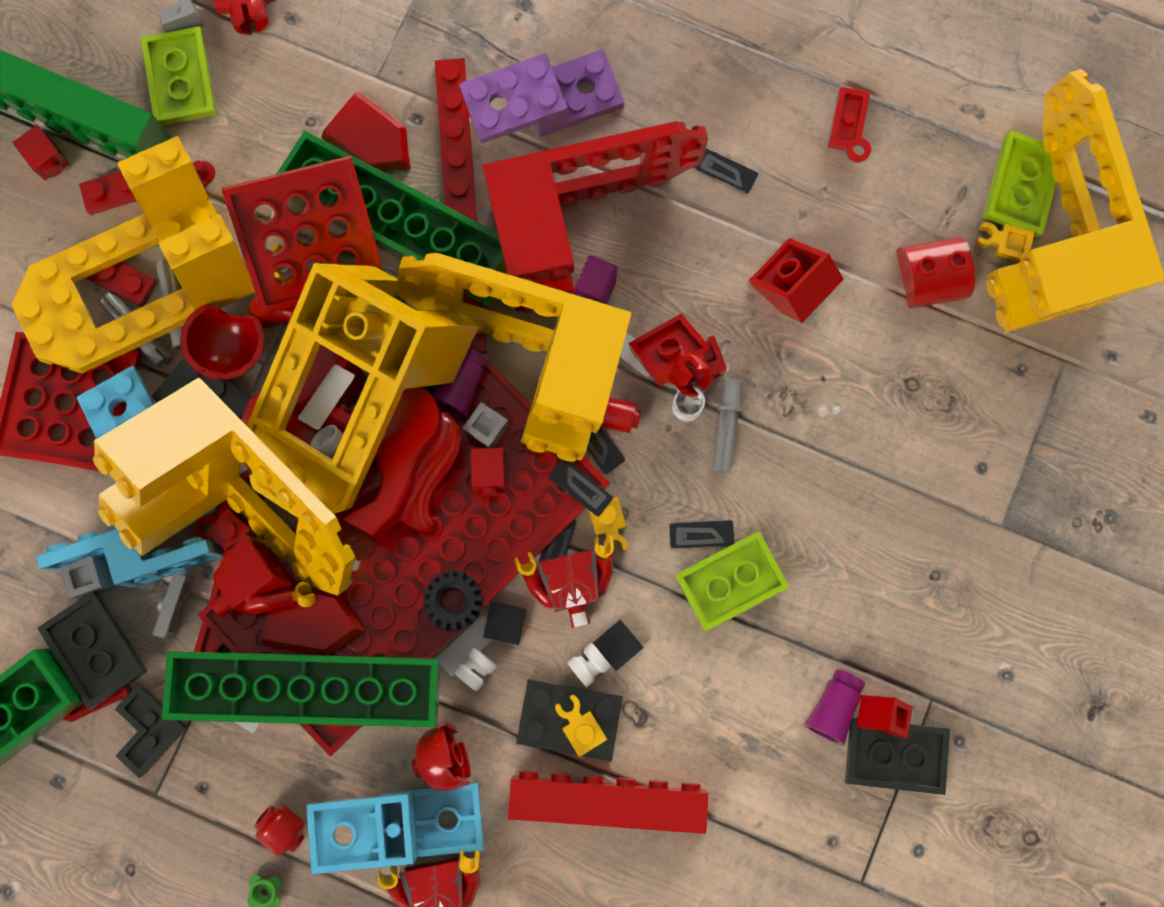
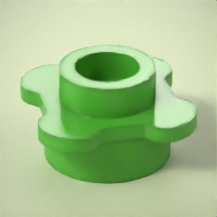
M260 874L253 875L249 880L251 887L247 899L248 905L250 907H278L280 904L278 891L282 885L281 878L277 875H273L271 878L262 877ZM262 889H267L268 893L264 895Z

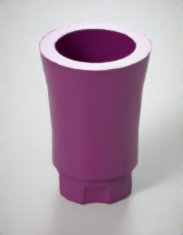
M469 348L454 382L437 385L430 394L442 412H448L454 419H467L472 399L487 363V358L481 353Z
M836 670L832 680L828 681L822 696L803 723V726L831 742L845 746L849 727L862 697L860 693L865 686V682L846 671Z

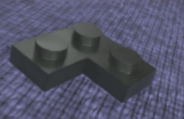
M142 684L136 685L115 708L138 731L116 755L138 778L143 777L188 728L181 720H162L163 704Z

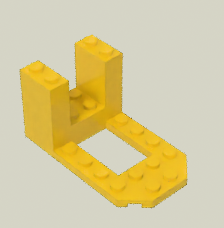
M1082 69L1069 72L1045 93L1042 130L1043 147L1049 153L1052 161V175L1054 180L1059 183L1062 193L1061 204L1063 209L1068 212L1071 221L1070 232L1073 238L1032 249L1019 256L1020 263L997 269L987 275V291L990 297L995 300L997 307L996 319L999 326L1003 327L1005 334L1101 306L1164 281L1161 262L1106 91L1098 83L1091 85L1088 82V74ZM1089 139L1091 153L1097 158L1100 168V182L1106 188L1110 199V213L1117 221V225L1100 229L1075 151L1076 148Z
M178 136L117 163L144 214L28 267L11 306L36 358L40 362L51 365L57 364L68 367L72 371L85 373L182 327L188 316L200 306L210 304L222 308L254 293L249 272L221 215H217L196 169ZM159 244L182 289L97 328L75 283Z
M439 253L426 254L425 259L419 261L414 256L402 257L398 272L397 295L419 311L453 310L479 325L476 334L480 332L485 333L503 343L515 342L523 345L529 351L546 352L520 443L526 444L528 449L535 452L543 453L546 450L556 453L560 459L573 462L576 459L581 461L586 453L591 432L597 433L602 425L632 312ZM468 289L472 294L479 297L491 296L501 299L508 306H524L533 309L541 316H557L558 319L554 330L462 302L464 290Z
M314 263L247 427L335 514L352 508L404 389L453 383L479 325L453 310L416 311L394 298L398 288V279L375 266ZM320 345L370 373L333 459L285 430ZM251 469L252 475H249L253 490L285 509L279 503L276 494L268 486H263L258 482ZM285 509L286 511H288V512L291 513L292 515H294V516H296L297 518H299L291 509H289V510Z
M197 378L94 440L95 456L93 461L96 467L104 475L109 473L116 481V484L99 494L100 509H98V514L107 526L113 525L119 531L120 539L129 549L135 548L141 556L227 499L228 504L236 513L241 512L246 517L251 529L257 535H263L270 542L273 552L280 558L284 557L291 564L293 572L300 580H306L313 588L337 596L348 588L355 555L350 545H342L337 535L341 527L335 515L200 378ZM240 462H245L253 470L258 482L263 486H268L276 494L279 503L285 509H291L299 517L296 534L239 476Z

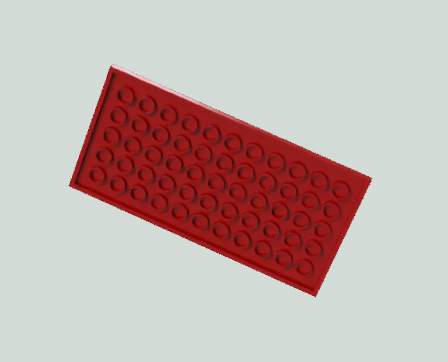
M488 360L483 369L484 374L472 399L467 419H454L461 430L460 449L453 465L435 488L430 500L429 510L435 520V528L432 531L425 532L410 527L403 521H399L392 527L388 537L381 544L352 528L343 520L346 515L370 503L376 497L351 508L338 520L341 530L337 532V535L342 545H350L355 555V560L361 561L358 570L351 573L350 579L353 583L341 595L365 631L345 643L329 656L432 659L461 630L452 631L440 628L430 621L426 615L423 605L424 590L428 587V582L431 579L436 578L437 574L441 572L446 573L451 570L464 572L475 580L482 592V610L520 573L515 564L516 557L519 563L523 565L530 561L528 552H531L535 559L586 509V507L549 479V475L562 459L556 453L546 450L543 453L535 452L528 449L526 444L520 443L531 403ZM481 402L507 419L509 428L494 447H503L505 490L498 491L497 496H479V491H473L471 486L470 449L485 448V445L466 433L463 427ZM584 456L581 461L577 459L573 462L568 461L602 489L605 490L610 486V482ZM298 521L290 527V529L295 534L297 531ZM271 547L268 548L291 584L298 585L300 582H307L306 580H300L295 575L291 564L284 557H278ZM450 588L442 594L440 603L444 611L453 614L460 612L464 608L466 598L460 589ZM209 603L198 614V617L232 653L312 655L262 646V635L267 612L250 616L232 609L225 617H221L211 608ZM300 724L330 757L363 727L361 725Z

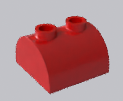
M956 237L904 246L896 250L909 309L968 299L972 296L975 287V268L971 250L964 238Z

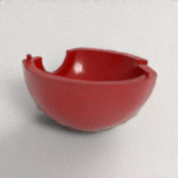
M205 304L192 312L181 328L180 346L184 358L197 373L210 379L225 381L242 377L254 368L263 352L265 335L258 318L246 314L244 316L232 315L224 312L220 307Z

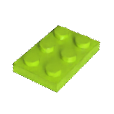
M201 27L140 37L152 113L158 122L163 126L216 116L217 110L204 33Z
M1012 130L1004 134L982 215L983 219L1000 225L1006 223L1034 231V237L1036 238L1044 234L1057 182L1053 178L1052 161L1049 153L1043 147V142Z
M760 531L674 575L704 632L790 588Z

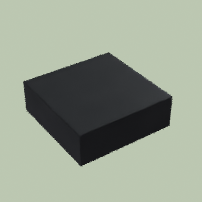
M491 601L483 638L519 645L527 609Z
M621 619L593 642L615 671L644 648Z

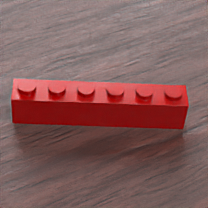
M524 770L519 771L518 776H512L508 809L509 820L706 834L709 793L706 790H702L701 784L683 782L681 783V788L668 787V782L661 780H649V786L636 785V779L616 778V783L603 782V777L584 775V780L580 781L570 780L571 775L565 773H551V778H539L538 772Z

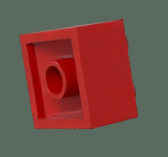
M789 238L748 281L782 314L803 323L844 278L830 254Z

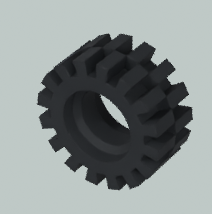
M451 570L446 573L441 572L437 574L436 578L428 582L429 585L424 590L423 605L430 621L440 628L452 631L464 629L474 623L473 621L480 615L483 596L478 584L472 577L464 572ZM457 588L464 593L466 603L460 612L452 614L443 610L440 599L447 589Z

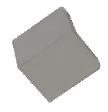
M177 0L178 3L159 11L161 16L160 23L165 32L204 26L193 0Z
M481 402L464 425L463 430L484 444L485 448H494L509 428L507 419Z
M91 556L61 567L70 598L81 599L92 591H97L100 594L114 589L105 558Z

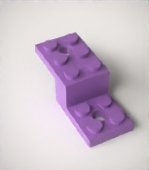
M604 49L551 67L547 54L544 53L459 84L481 144L536 125L539 136L543 137L621 109L625 105ZM583 82H589L594 86V90L589 94H582L578 91L577 87ZM499 97L504 98L508 102L507 106L502 110H495L490 106L493 99Z

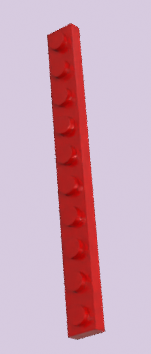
M465 58L435 60L445 205L477 222L470 117L459 87L460 83L467 81ZM463 295L462 302L484 309L482 304ZM481 332L475 334L469 348L476 352L479 351L481 354H487L486 334Z

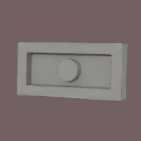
M173 572L167 593H164L159 600L157 609L160 613L152 635L164 639L175 638L195 577Z

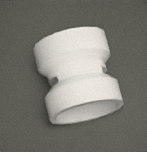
M696 387L694 389L698 392L699 396L688 397L679 390L674 396L672 402L673 414L683 422L696 420L705 406L704 395Z
M335 425L326 426L314 436L311 446L333 459L343 433Z
M592 642L584 648L583 654L579 657L574 656L567 662L586 687L594 682V678L598 673H605L611 668V665Z
M473 646L467 653L466 661L458 664L453 673L473 690L478 691L484 684L483 679L486 675L492 674L498 666Z

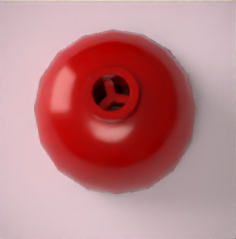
M449 722L426 731L418 740L415 748V759H412V768L415 776L422 778L425 784L437 791L456 790L470 784L469 781L465 780V778L471 776L470 761L463 741L456 742L453 734L459 732Z

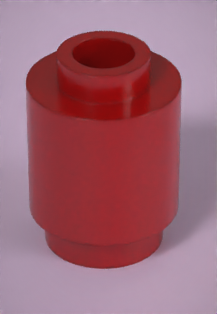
M609 397L601 427L630 434L631 428L638 429L642 411L636 409L637 403Z

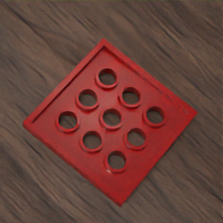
M352 156L222 187V194L262 314L297 305L310 273L306 268V264L310 259H320L324 264L342 265L337 260L340 252L349 250L356 255L355 261L350 265L375 266L383 270ZM326 188L334 189L338 193V199L333 204H324L319 199L320 192ZM294 196L301 197L306 202V208L298 213L292 212L287 207L288 200ZM263 204L269 205L274 210V216L267 221L260 220L255 215V209ZM333 220H342L347 224V230L341 235H334L329 231L328 226ZM302 228H310L315 232L316 236L312 242L302 243L296 236L297 232ZM270 236H278L283 240L284 246L279 251H271L265 246V240ZM282 266L290 268L294 273L293 277L288 281L278 280L274 275L277 268Z
M16 331L0 399V456L100 472L93 461L95 456L94 444L86 447L83 443L84 434L92 429L76 397L98 385L96 376L102 370H109L110 378L131 366L139 370L142 353L131 350L85 373H79L78 377L74 380H67L66 378L68 367L57 364H49L48 371L44 375L38 376L35 368L40 361L36 358L25 333ZM35 390H40L42 393L41 402L31 406L29 403L30 394ZM65 395H71L73 398L72 406L66 411H61L59 407L60 399ZM121 402L115 406L114 416H120L126 411V402ZM33 420L35 431L30 436L25 437L22 433V426L25 422ZM59 425H64L66 428L65 437L61 441L55 442L52 437L53 430Z

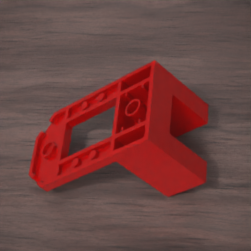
M674 121L482 164L507 274L575 295L571 273L574 272V260L561 207L572 206L578 200L586 198L599 200L605 198L608 193L617 191L622 194L635 191L637 187L648 184L650 187L661 186L667 180L698 166L703 162L708 142L705 126L696 125L690 130L686 129L684 122ZM640 157V164L557 183L554 181L553 173L567 175L575 172L577 168L590 165L592 168H598L607 165L611 160L622 158L628 161ZM524 306L514 307L515 311L522 310V313L534 312L533 309Z

